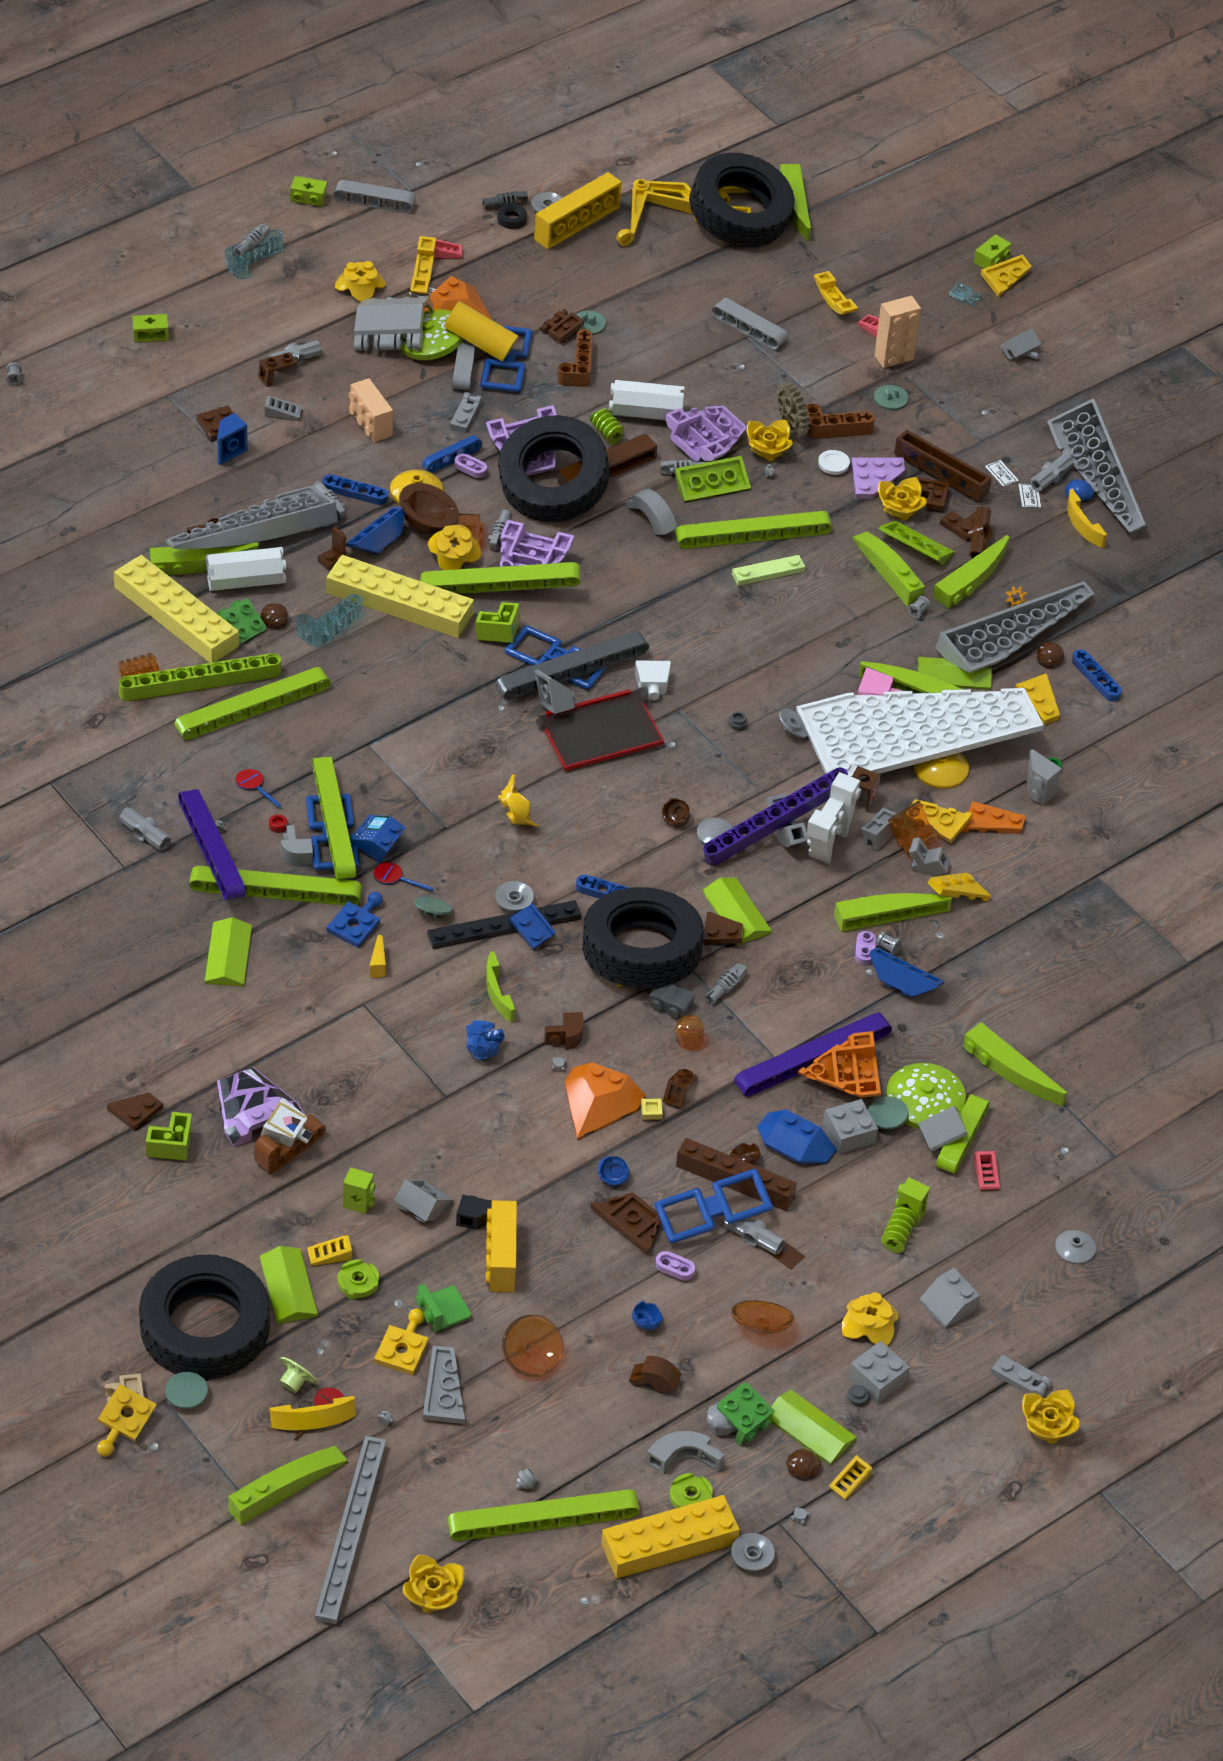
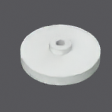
M838 450L825 451L818 459L819 468L823 472L832 475L846 472L850 464L849 457Z

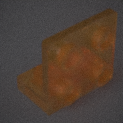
M919 800L888 819L898 847L908 857H910L909 850L914 838L920 837L925 846L940 838L938 831L929 823L923 805Z

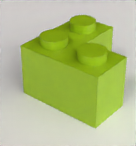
M501 602L497 613L480 611L476 619L477 640L513 643L521 622L519 603Z
M172 1112L169 1128L149 1126L146 1137V1157L187 1161L193 1129L192 1114Z

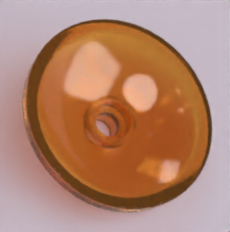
M750 1300L739 1302L733 1306L731 1313L733 1319L739 1325L757 1335H769L784 1331L792 1326L794 1322V1315L790 1310L767 1301Z
M525 1315L514 1320L505 1330L502 1339V1352L507 1364L516 1373L528 1378H538L552 1372L560 1363L563 1355V1340L558 1328L547 1318L539 1315ZM526 1345L531 1347L530 1352L526 1350Z

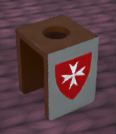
M857 766L851 777L859 780V777L867 776L870 779L868 782L860 781L859 788L868 791L865 811L869 812L878 796L881 774Z

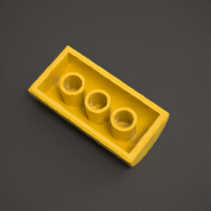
M461 301L455 305L444 324L446 329L502 362L519 339L517 334Z

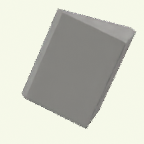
M955 1106L918 1123L931 1152L967 1135L960 1111Z

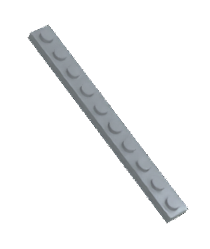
M365 1436L315 1613L316 1621L337 1624L384 1454L385 1439Z

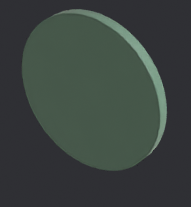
M582 311L576 314L584 320V326L579 330L587 329L592 332V335L601 333L606 327L605 318L595 311Z
M884 385L875 391L874 400L877 405L884 409L898 410L905 407L908 403V394L901 387Z
M418 897L414 901L416 907L424 910V915L433 913V918L438 917L439 914L446 915L452 912V906L439 899Z
M895 1097L879 1098L872 1102L868 1109L876 1126L881 1129L897 1128L904 1124L908 1117L907 1106L903 1101Z
M182 1372L174 1375L165 1386V1395L169 1403L181 1409H191L199 1406L204 1402L208 1394L206 1381L200 1375L192 1372Z

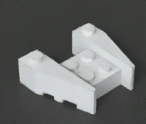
M839 772L833 781L830 798L822 811L816 809L808 821L806 836L809 838L807 841V845L810 846L808 850L809 857L830 865L836 834L845 838L848 835L856 800L861 793L859 788L860 780Z

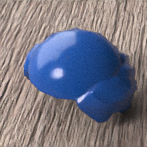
M1074 479L1065 488L1067 498L1069 490L1073 489L1081 501L1091 500L1094 494L1093 487L1087 481Z
M604 1157L598 1165L600 1179L609 1186L623 1185L629 1179V1167L620 1157Z
M641 1301L632 1311V1319L635 1325L641 1329L656 1330L663 1321V1316L654 1303Z

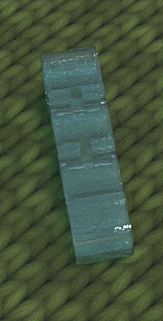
M271 230L253 250H248L242 257H237L233 252V249L240 243L226 248V268L238 279L247 278L249 276L250 263L280 252L283 249L282 231Z
M357 594L347 596L318 620L308 614L298 615L296 617V635L314 647L323 646L362 615V597Z

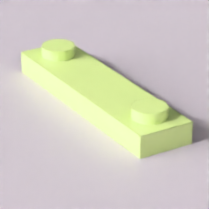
M795 555L733 568L732 575L737 585L740 586L805 572V565L800 556Z

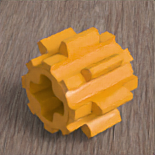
M1012 586V592H1006L1009 596L1006 602L1011 601V607L1014 604L1019 605L1021 602H1027V599L1024 597L1027 592H1022V586L1019 589ZM1016 592L1020 594L1019 597L1021 598H1018L1017 601L1014 600L1013 596Z

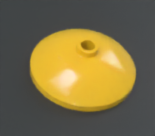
M424 470L402 472L392 480L390 485V494L398 504H400L399 496L402 489L412 483H425L443 490L440 479Z
M956 753L914 764L913 770L917 778L924 784L933 788L949 789L959 786L966 780L969 773V764L963 754Z

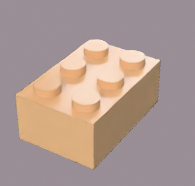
M370 378L351 384L349 411L351 415L356 417L358 424L364 428L366 435L373 442L392 437L393 410Z

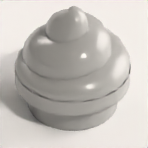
M529 1468L518 1472L516 1480L517 1489H533L538 1482V1479Z

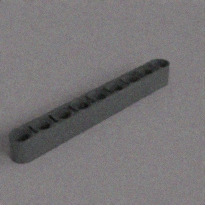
M634 631L504 675L496 681V687L504 699H514L538 690L534 670L538 669L561 683L643 655L648 651L649 644L639 631Z

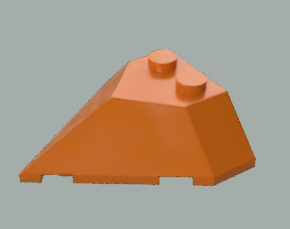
M450 276L429 297L434 305V309L452 311L455 305L461 301L492 320L475 287L453 276Z
M873 1031L853 1033L847 1037V1041L841 1045H835L813 1060V1064L806 1069L803 1067L798 1071L800 1075L860 1098L881 1096Z
M593 1062L572 1068L564 1082L577 1140L584 1138V1135L591 1131L596 1132L621 1120V1117L628 1113L633 1114L637 1112L641 1106V1099H645L646 1096L628 1075Z

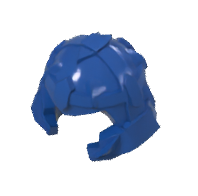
M474 1020L470 1025H466L468 1038L466 1047L474 1058L484 1061L499 1053L498 1044L504 1040L505 1035L503 1029L491 1030L495 1029V1023Z

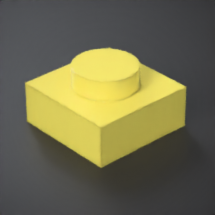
M641 1099L642 1120L662 1119L661 1099Z

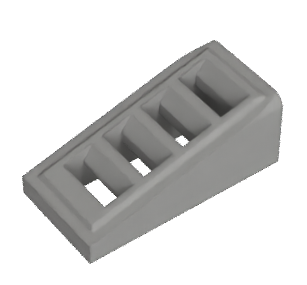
M267 396L265 403L266 417L291 420L300 419L302 406L276 397Z

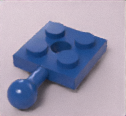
M371 892L368 896V902L363 908L348 901L328 924L326 931L360 948L381 923L380 918L370 913L373 907H378L382 904L383 896L379 892ZM357 923L358 926L350 927L349 924Z

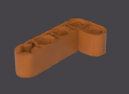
M581 329L578 331L576 363L565 362L559 365V384L585 387L590 384L592 332L590 330Z
M811 403L806 406V409H808L807 415L809 416L807 420L810 423L807 434L811 438L858 436L873 433L875 415L872 412L823 415L819 405Z
M306 1115L307 1121L304 1128L312 1132L313 1135L307 1144L296 1139L292 1147L277 1143L268 1135L261 1136L256 1141L254 1147L255 1162L270 1174L276 1172L324 1135L326 1126L313 1115Z

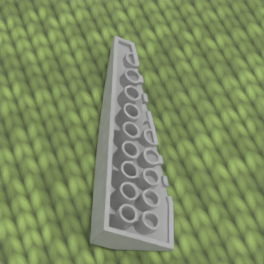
M1093 398L1048 420L1047 422L1057 447L1064 455L1069 454L1072 456L1076 470L1093 487V490L1129 533L1132 534L1146 527L1133 488L1102 411L1095 399Z
M308 486L276 495L275 500L272 501L266 499L262 505H251L247 511L239 510L221 517L219 522L215 524L212 521L206 523L205 528L196 527L192 529L190 534L181 533L166 539V544L173 549L226 547L275 539L302 531H313L317 527H327L337 522L336 502L315 487Z
M1083 581L940 633L936 649L945 660L969 673L978 671L1004 660L1094 596V592Z

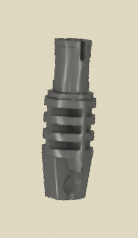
M527 191L500 193L495 197L483 198L482 206L483 209H488L492 207L500 208L505 204L520 205L527 202L528 194Z

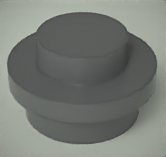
M736 711L729 717V724L733 728L740 729L747 725V718L744 713Z
M854 1385L849 1388L847 1396L853 1405L860 1406L868 1400L869 1393L865 1387Z

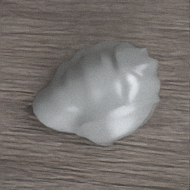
M718 1403L709 1407L707 1423L714 1435L724 1436L737 1431V1428L717 1409Z

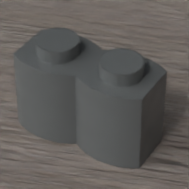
M674 984L654 988L649 995V1005L654 1010L667 1012L672 1018L678 1019L685 1018L695 1001V995L692 992L676 987Z

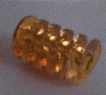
M147 653L146 656L140 655L139 658L137 656L133 657L132 660L128 658L125 662L121 660L118 663V671L121 678L146 672L150 673L153 670L155 672L160 671L158 661L152 653Z

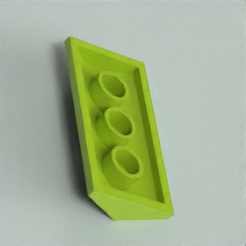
M742 456L675 468L677 488L684 502L751 489Z
M896 520L879 527V530L884 535L941 565H944L954 555L955 551Z
M918 657L917 659L918 672L938 678L959 688L991 690V666L969 673L944 658Z
M720 877L702 890L718 915L743 924V940L740 944L772 934V930L737 878Z
M234 917L213 922L205 984L244 987L252 931L251 924Z
M278 1246L260 1255V1262L276 1323L280 1324L318 1317L300 1248Z
M793 1390L780 1395L771 1406L775 1410L771 1418L772 1424L805 1448L813 1451L829 1465L857 1440L854 1434Z

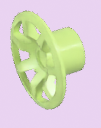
M286 1357L279 1358L280 1362L287 1368L279 1380L285 1388L297 1393L305 1381L318 1385L317 1379L304 1367Z

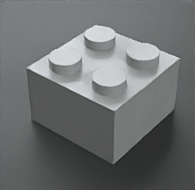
M862 1099L825 1109L823 1126L839 1154L876 1144L878 1128Z
M879 1341L851 1362L848 1378L856 1385L865 1387L868 1390L869 1397L878 1404L908 1381L910 1367L882 1341Z

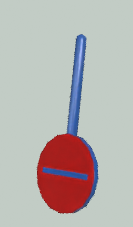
M245 769L236 775L235 781L238 787L245 790L257 789L278 808L281 807L275 799L260 787L263 783L261 772Z
M382 863L374 870V878L381 884H393L401 880L433 891V887L402 877V869L395 863Z

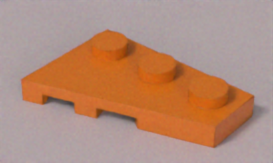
M972 801L968 812L973 813V817L962 829V832L978 830L979 833H986V830H994L998 833L1021 834L1026 815Z

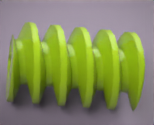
M604 408L595 411L590 416V422L608 444L615 445L621 440L625 429L613 414L610 413L609 409Z
M899 1207L893 1210L881 1237V1242L887 1250L894 1253L904 1251L907 1240L913 1231L912 1228H914L915 1222L918 1219L917 1214L913 1210L906 1207Z

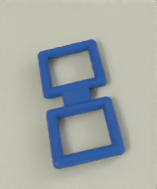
M503 326L515 334L525 335L522 351L511 350L503 362L499 359H486L480 386L485 389L520 392L526 365L522 362H515L516 357H528L533 331L527 328ZM491 366L518 369L515 385L488 382Z
M525 625L515 636L513 643H510L505 648V653L533 666L581 649L572 646L569 651L560 647L562 644L560 639ZM527 633L552 644L540 660L514 650ZM607 667L596 670L587 682L577 677L567 681L589 690Z
M348 793L340 794L341 801H344L347 828H352L354 826L351 795ZM309 795L306 797L309 828L311 830L322 829L323 835L311 837L313 867L317 871L334 870L333 862L321 863L319 843H328L324 822H316L314 803H320L319 796ZM349 834V838L351 839L354 834ZM351 843L355 867L358 868L360 865L358 848Z
M751 1169L714 1182L712 1187L716 1195L707 1198L703 1197L699 1188H695L656 1201L655 1208L669 1242L673 1244L715 1229L713 1219L723 1215L728 1224H733L771 1211L773 1205L758 1170ZM753 1178L763 1205L732 1214L722 1188ZM695 1197L706 1224L675 1234L664 1207Z

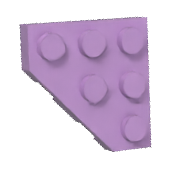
M851 458L856 499H874L878 496L879 481L894 483L895 479L905 475L904 458Z

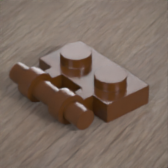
M563 309L561 312L555 313L552 319H547L540 327V330L543 333L548 330L550 337L562 343L584 326V320L572 312L568 315V311Z

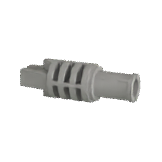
M261 224L252 229L243 237L242 242L233 249L234 254L237 257H242L248 250H253L270 233V227Z
M691 460L660 462V473L676 476L675 468L706 462H693Z
M322 481L315 482L313 487L336 502L337 517L340 520L345 518L346 511L343 502L332 490L327 489Z
M502 510L499 520L495 521L488 538L490 550L497 551L502 543L501 533L507 520H510L512 517V513L509 510Z
M737 963L728 969L715 982L713 989L704 996L705 1000L713 1005L722 995H727L747 974V967Z

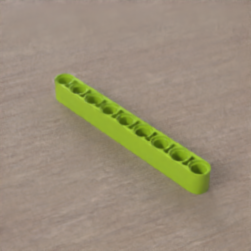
M826 511L682 525L677 527L675 534L679 547L690 549L825 535L832 531L833 526Z
M575 562L427 571L421 573L420 581L456 594L573 587L580 584V565Z
M270 653L125 676L119 680V697L124 701H133L276 678L281 674V657L278 654Z
M315 667L182 715L176 719L174 726L184 740H190L322 692L329 688L331 681L321 667Z
M332 757L312 758L313 773L336 879L356 877L355 861Z
M195 866L192 868L189 887L192 890L222 894L208 866ZM237 869L245 886V896L345 906L348 901L356 906L360 903L362 885L358 881Z
M620 1490L456 1512L450 1514L447 1521L451 1539L453 1541H465L629 1519L638 1516L640 1508L634 1490Z

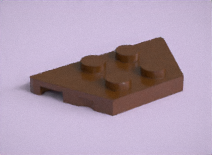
M633 1192L620 1197L608 1198L607 1202L597 1203V1201L591 1203V1209L644 1253L648 1254L661 1224L656 1210Z

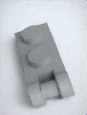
M464 393L463 399L450 423V429L467 433L481 405L482 396L476 395L475 397L471 396L470 393Z
M1004 1355L999 1358L991 1370V1374L1027 1394L1036 1393L1043 1397L1045 1390H1048L1053 1384L1050 1378L1042 1377Z

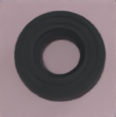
M505 204L499 208L497 220L505 228L517 229L525 225L527 211L518 204ZM508 214H515V215H517L518 217H517V218H508V217H506V215H508Z

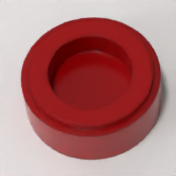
M276 814L269 818V829L271 831L281 833L287 829L288 820L285 816Z

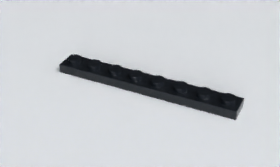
M576 900L537 908L550 925L581 919V912ZM518 912L427 930V936L432 949L515 933L518 931L509 920Z

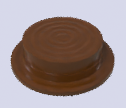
M412 483L405 486L400 493L399 501L405 512L404 518L411 526L420 531L436 533L443 530L445 526L454 525L458 519L459 511L454 500L443 490L425 483Z

